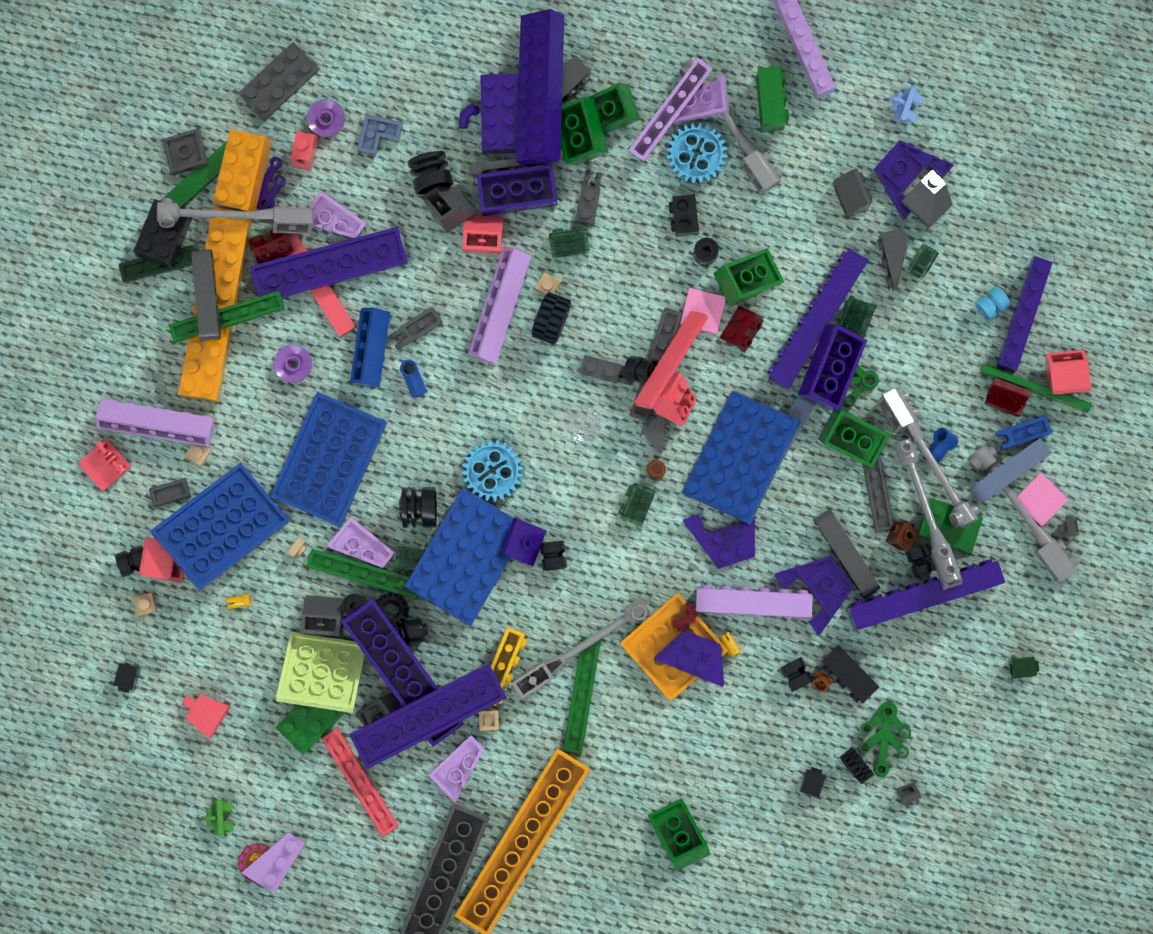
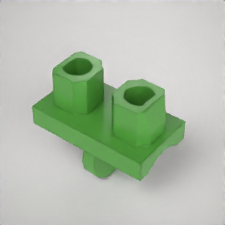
M212 800L213 816L212 808L206 809L207 816L201 817V821H207V828H213L214 821V835H224V833L233 831V821H223V813H232V802Z

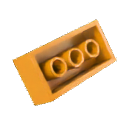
M230 129L213 204L246 212L256 211L272 139Z

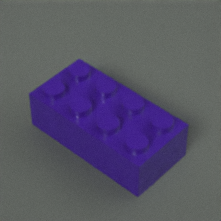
M518 74L480 75L483 154L516 153Z
M552 164L477 174L482 216L558 206Z
M825 324L798 395L827 410H840L867 340L838 324Z

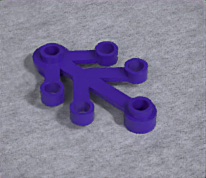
M274 156L270 159V167L266 174H264L257 204L258 210L275 207L274 198L280 188L286 184L285 177L281 175H276L273 178L276 171L283 164L282 159ZM278 159V165L274 166V161ZM273 178L274 185L268 193L267 186ZM279 178L282 179V182L280 184L277 183V180ZM267 200L268 204L264 207L263 203Z

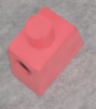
M296 131L291 153L293 168L312 171L319 136Z
M201 694L197 700L187 695L181 703L182 706L190 710L186 718L208 738H212L231 708L227 704Z

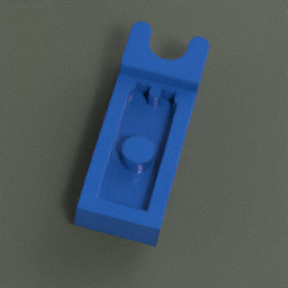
M1046 415L995 432L997 437L1005 436L1007 442L1000 446V450L1052 434Z

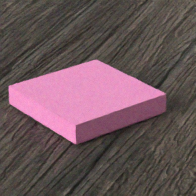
M689 288L680 325L682 326L690 311L700 312L708 317L701 331L717 334L726 298Z
M1042 473L1017 496L1040 527L1068 501Z

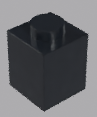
M119 663L113 685L118 686V691L129 693L130 690H135L141 668Z
M811 767L810 770L806 769L799 792L819 798L826 775L821 774L822 770Z

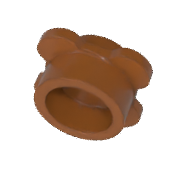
M816 672V677L811 682V685L819 692H827L829 690L828 686L833 683V678L827 677L822 672Z

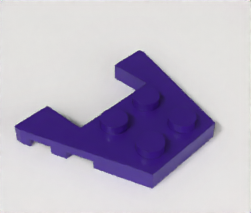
M899 141L878 163L874 171L899 215L905 220L911 211L901 203L905 198L902 192L926 166L942 179L954 165L939 159L937 156L925 153L912 145Z
M700 515L683 519V523L718 569L755 557V516L750 525L745 522H739L705 533Z
M832 556L774 574L783 589L798 578H801L824 609L808 621L818 636L823 632L854 588Z

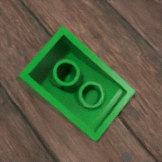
M617 83L587 97L594 99L603 134L641 120L629 84Z
M768 248L725 264L713 273L730 307L784 283Z
M840 408V410L832 411L818 440L824 445L873 468L890 434Z
M933 498L928 499L936 525L947 543L950 544L951 548L972 554L983 517L977 515L978 520L962 529L961 527L956 528L949 519L954 506ZM923 514L918 529V537L931 541L930 528L925 514Z
M682 798L648 815L676 872L710 855L708 845Z

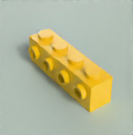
M507 627L491 665L502 689H504L505 685L509 686L513 676L510 674L512 667H517L520 657L517 656L519 650H524L527 639H525L526 634Z

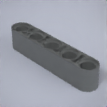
M211 249L193 251L192 266L201 342L221 339L213 253Z
M828 509L814 518L815 525L819 526L820 533L826 542L830 543L831 550L837 558L839 557L840 564L846 573L850 575L849 578L857 590H860V595L863 599L879 590L878 582L832 511Z

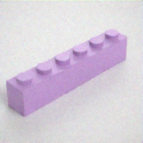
M773 0L815 98L819 99L833 93L835 85L798 1Z
M699 58L695 60L630 147V152L642 161L646 160L713 69Z
M503 247L469 348V356L496 364L500 356L502 343L506 338L508 325L512 320V313L517 304L520 289L524 283L526 271L530 265L531 255L516 248Z
M112 399L100 400L95 417L98 429L210 447L215 428L214 418L207 415L200 416L188 412L140 406L129 402H116Z
M700 585V588L696 589L695 609L698 613L812 618L813 594H808L807 590H797L796 594L789 593L788 589H778L777 592H770L768 588H758V591H750L751 588L739 587L738 591L731 590L730 586H720V590L712 589L711 585Z

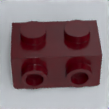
M273 229L269 233L257 235L251 241H248L258 264L272 261L293 251L287 233H273Z
M739 305L720 339L745 353L751 346L755 335L761 329L764 320L757 313Z
M994 378L988 389L984 404L1020 417L1031 391L1003 379Z
M689 602L684 604L687 616L670 622L673 630L683 631L689 628V624L696 621L695 617L698 616L694 605L690 606Z

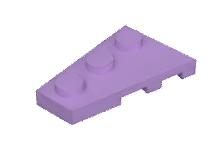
M722 74L712 83L703 85L694 94L674 123L679 124L729 113L725 76Z
M322 191L317 194L309 208H312V226L357 238L367 225L365 221Z
M352 517L348 519L326 546L381 568H384L396 554Z
M470 734L428 774L454 803L458 799L484 748Z
M288 833L246 868L242 874L275 893L306 842Z

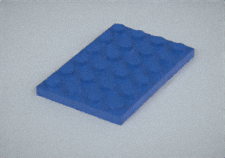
M732 391L690 474L682 494L750 525L801 421Z
M317 392L270 497L338 527H342L387 422Z
M239 463L153 528L150 533L200 592L283 528L290 520L244 465Z
M461 488L404 588L471 626L510 560V557L500 553L513 517L468 490Z

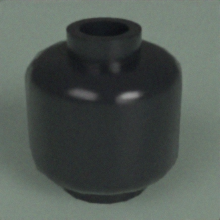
M420 619L403 621L401 627L398 628V633L405 643L410 646L423 643L425 635H428L427 625L423 624Z

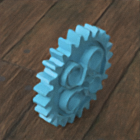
M692 123L690 129L684 125V131L677 129L678 136L672 134L674 141H668V145L672 147L666 148V152L671 154L666 156V160H672L668 167H675L672 173L679 172L678 179L684 176L685 183L689 179H692V185L695 184L696 180H699L700 185L703 179L710 182V176L716 178L715 172H722L719 166L726 165L722 161L728 157V155L723 154L727 151V147H722L725 144V140L719 141L722 134L715 135V128L709 131L708 124L705 128H702V124L699 123L698 127L695 128L694 123ZM688 138H694L697 141V143L695 145H689L687 144L686 140ZM703 138L704 142L700 148V155L697 156L693 169H690L689 167L694 157L693 152H696L700 139ZM712 145L714 151L706 152L704 146ZM682 155H687L690 160L687 163H683L679 158ZM699 162H705L707 164V168L701 170L697 167V164Z
M489 440L488 445H485L482 441L481 448L474 445L476 451H468L471 457H464L468 464H462V467L467 469L461 472L462 475L467 476L463 482L470 483L466 488H473L472 493L474 495L479 493V498L486 496V502L489 501L490 497H493L494 502H496L498 496L503 501L504 494L511 497L510 490L517 491L514 486L515 484L521 485V482L517 479L523 478L519 471L524 470V467L518 466L522 459L516 460L519 453L512 454L513 447L506 449V442L500 446L499 440L496 441L495 445L492 444L491 440ZM498 453L500 460L492 462L490 461V455ZM503 461H507L505 465L496 469V475L491 473L482 481H478L480 477L489 472V467L496 468ZM483 464L485 466L484 471L476 473L474 471L475 465ZM505 468L511 470V476L508 478L501 476V471ZM489 479L496 482L495 487L492 489L485 487V482Z

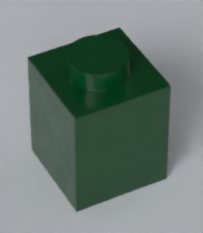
M1035 657L1009 660L1011 679L1037 676V672H1039L1038 660H1035Z

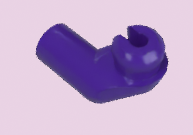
M468 104L461 110L458 128L468 129L469 117L479 114V106Z

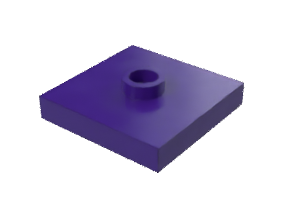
M513 518L500 554L534 566L540 550L539 544L543 542L546 530L518 518Z

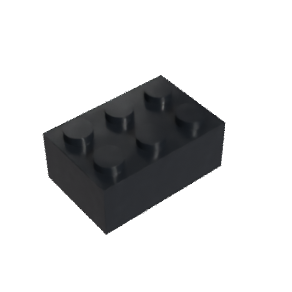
M154 199L133 252L139 258L173 269L193 217H180L173 227H161L159 222H157V202L161 201Z

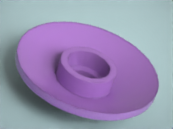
M319 100L310 107L307 113L309 128L313 133L321 137H330L337 134L345 122V114L342 107L333 100ZM326 116L330 118L328 123L323 122V118Z
M287 345L277 352L274 359V369L282 380L290 383L300 382L309 375L312 369V359L305 348L299 345ZM292 361L297 362V366L295 368H292L290 366V363Z

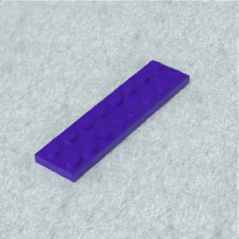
M398 227L253 265L250 266L258 297L279 291L281 298L403 266L408 264Z
M488 662L353 731L349 736L366 769H369L507 697Z

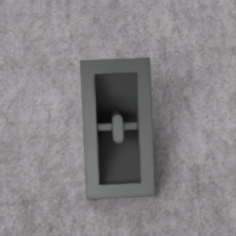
M660 415L641 430V433L658 453L663 452L665 418Z

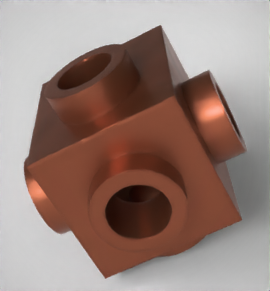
M895 521L889 529V535L885 542L899 551L909 552L917 541L919 531L913 528L914 524L909 521Z

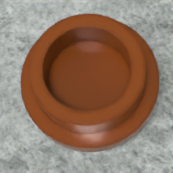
M660 460L651 461L647 466L648 475L653 479L662 478L666 473L665 464Z

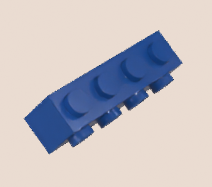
M373 307L361 308L350 383L365 387H380L390 312Z

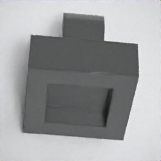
M1075 516L1066 517V524L1057 525L1059 533L1068 532L1069 537L1079 536Z
M914 782L896 789L901 802L906 808H910L909 803L915 801L917 805L919 804L921 795Z

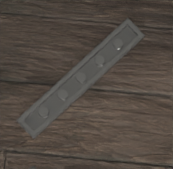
M668 308L664 309L649 358L660 361L677 334L683 313ZM640 382L635 400L646 383ZM634 403L630 416L648 422L651 409L639 407Z
M873 416L861 418L875 426ZM879 455L873 468L862 464L875 533L888 531L894 524L881 455Z

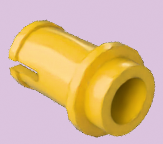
M243 593L242 596L226 597V603H230L227 605L228 610L239 607L248 608L252 604L250 594L246 595V593Z
M730 632L719 638L728 649L727 655H730L731 658L741 653V647L737 646Z

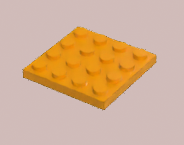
M679 593L674 595L620 642L621 646L670 702L698 678L654 660L658 653L683 632H678L677 629L673 630L670 624L671 621L687 616L684 604L687 602ZM699 616L695 617L696 621L689 624V628L685 630L721 644L722 656L725 655L728 649Z

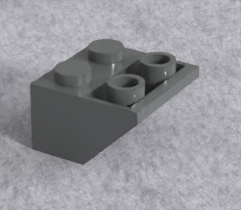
M857 168L840 176L832 183L846 218L867 211L871 205V200H873L869 189L866 190L863 184L865 183V178L862 172H858Z
M437 186L421 197L429 213L446 233L478 212L458 187Z
M306 595L300 633L341 637L342 602L344 598Z

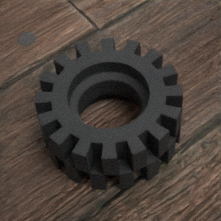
M393 592L385 593L376 600V603L383 612L388 603L398 605L399 612L397 616L393 618L387 617L394 627L400 626L408 618V603L401 595Z
M852 747L839 757L860 784H863L874 775L869 766Z

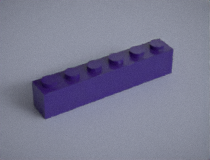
M1036 256L1032 258L996 367L1012 373L1018 370L1053 262Z

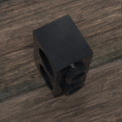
M695 194L672 196V202H669L670 214L673 213L674 221H671V231L675 232L676 237L699 235ZM679 203H686L688 208L684 211L679 210L677 207ZM682 221H686L690 227L682 229L679 224Z

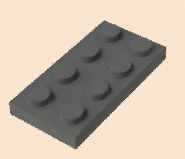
M292 42L238 94L265 121L320 69Z

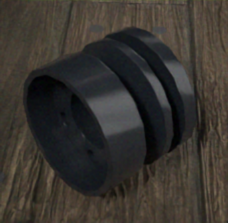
M445 151L426 152L407 161L408 167L411 168L410 174L418 176L412 181L416 194L424 195L437 186H452L454 184L450 170H442L449 165L448 161L445 160L447 158Z
M407 487L402 488L399 499V513L403 528L409 527V519H412L413 528H416L418 519L422 520L424 528L436 527L437 498L435 487H422L421 496H417L415 487L411 489V496L408 495Z

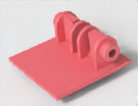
M107 438L103 442L99 441L95 445L96 448L78 462L80 467L102 492L132 467Z

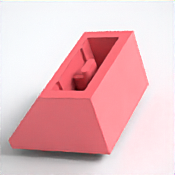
M473 215L464 222L463 253L501 255L504 217Z
M1084 350L1046 353L1045 372L1053 394L1091 391L1089 364Z
M680 371L674 372L653 409L656 414L682 426L685 424L697 400Z
M145 537L139 576L182 583L183 571L155 538Z

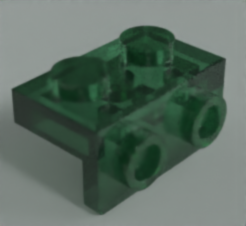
M850 295L844 304V312L837 324L864 338L876 306L857 300L854 296Z

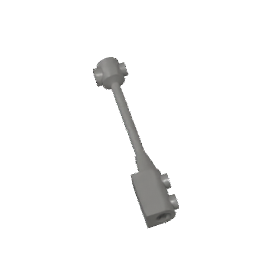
M697 56L689 59L681 66L682 68L679 72L682 78L698 58ZM702 58L701 60L708 65L707 61ZM707 80L703 82L701 87L708 83ZM729 113L720 114L738 140L740 149L745 157L741 161L740 166L758 193L762 195L779 184L782 173L778 167L772 168L770 165L771 156L767 151L762 153L747 137H744Z
M163 198L161 202H157V222L164 228L173 227L180 217L254 219V221L271 224L273 233L311 234L313 224L312 208H307V205L304 203H299L296 205V208L288 207L287 203L281 202L277 204V207L246 212L180 209L178 204L173 203V200L170 198Z
M899 388L883 394L877 403L896 434L904 431L918 445L954 504L952 513L949 515L951 524L956 528L961 527L962 529L977 521V515H979L977 506H970L968 502L960 501L924 442L917 419L920 414L917 408H911L907 403L910 401L908 393L906 391L901 392Z
M911 439L900 441L894 447L900 464L908 466L929 525L932 545L931 557L942 588L945 590L961 585L962 577L951 546L947 543L936 525L915 466V462L919 457L914 443Z
M985 445L972 454L968 461L976 472L981 470V472L989 471V473H992L996 470L997 459L995 457L998 453L992 446L988 448ZM1009 485L1002 489L1031 528V532L1040 546V549L1035 551V554L1057 583L1062 582L1078 570L1075 567L1078 565L1077 560L1073 555L1067 556L1064 552L1067 547L1061 539L1056 541L1055 538L1053 539L1043 528L1037 525Z
M640 597L624 608L623 616L566 653L545 661L542 660L511 680V684L520 698H525L553 680V675L567 660L629 621L636 624L651 614Z

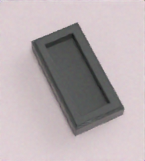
M186 478L149 489L154 507L191 497Z

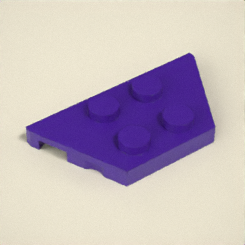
M684 630L654 657V660L724 687L721 644Z

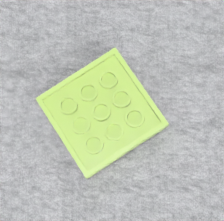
M291 632L276 701L353 713L365 654L355 641Z

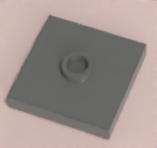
M199 128L163 139L171 175L174 176L208 165Z

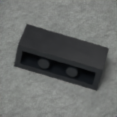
M839 645L821 661L823 664L822 669L828 675L833 674L837 678L835 682L842 689L846 687L851 692L849 696L856 703H864L879 688L870 676Z

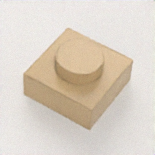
M544 272L535 290L544 295L548 292L554 294L561 282Z
M192 444L185 457L202 466L212 450L205 446Z
M298 537L288 553L294 558L297 556L301 557L307 549L305 546L307 542Z
M153 593L133 597L137 616L157 612Z
M498 710L479 712L480 731L499 730Z

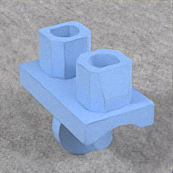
M905 88L903 92L898 91L896 97H890L889 102L893 103L892 110L896 111L893 121L914 122L916 113L909 109L911 105L919 106L923 98L916 93V88Z

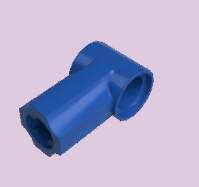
M412 360L403 361L400 365V371L412 398L427 393V388L416 363ZM412 364L414 366L413 373L406 374L404 372L405 365Z
M939 428L933 435L934 442L929 450L939 464L947 451L953 450L957 446L958 437L946 428Z

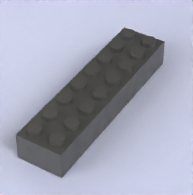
M453 803L400 934L444 933L490 817Z

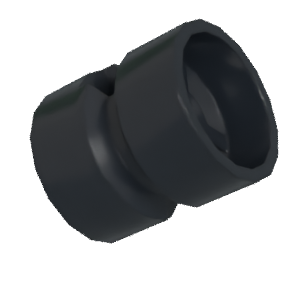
M706 237L698 240L693 253L695 261L701 266L712 265L718 257V244L712 238Z
M630 356L624 366L625 377L631 381L646 383L659 362L656 359Z
M564 541L539 544L540 553L544 556L541 560L543 571L567 568L566 557L563 556L565 552Z
M929 544L905 552L908 562L913 564L911 570L914 578L936 570L934 562L930 557L931 549ZM925 559L926 564L919 566L918 561Z
M141 545L131 548L130 552L122 551L115 554V560L122 577L134 574L135 570L139 572L143 552Z
M359 594L346 596L342 602L343 613L348 615L367 600Z
M802 657L780 667L783 676L789 679L787 684L791 692L814 681L810 672L805 670L806 664Z

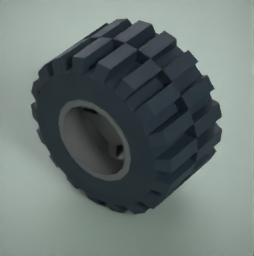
M548 292L544 296L535 318L532 337L554 345L564 328L570 311L571 300Z

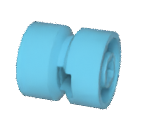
M995 286L987 292V297L982 296L974 304L982 316L990 322L999 315L998 311L1003 312L1011 305V302L1007 295L998 286Z

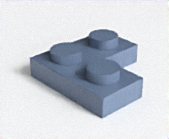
M365 114L357 152L376 156L380 138L399 142L403 122Z

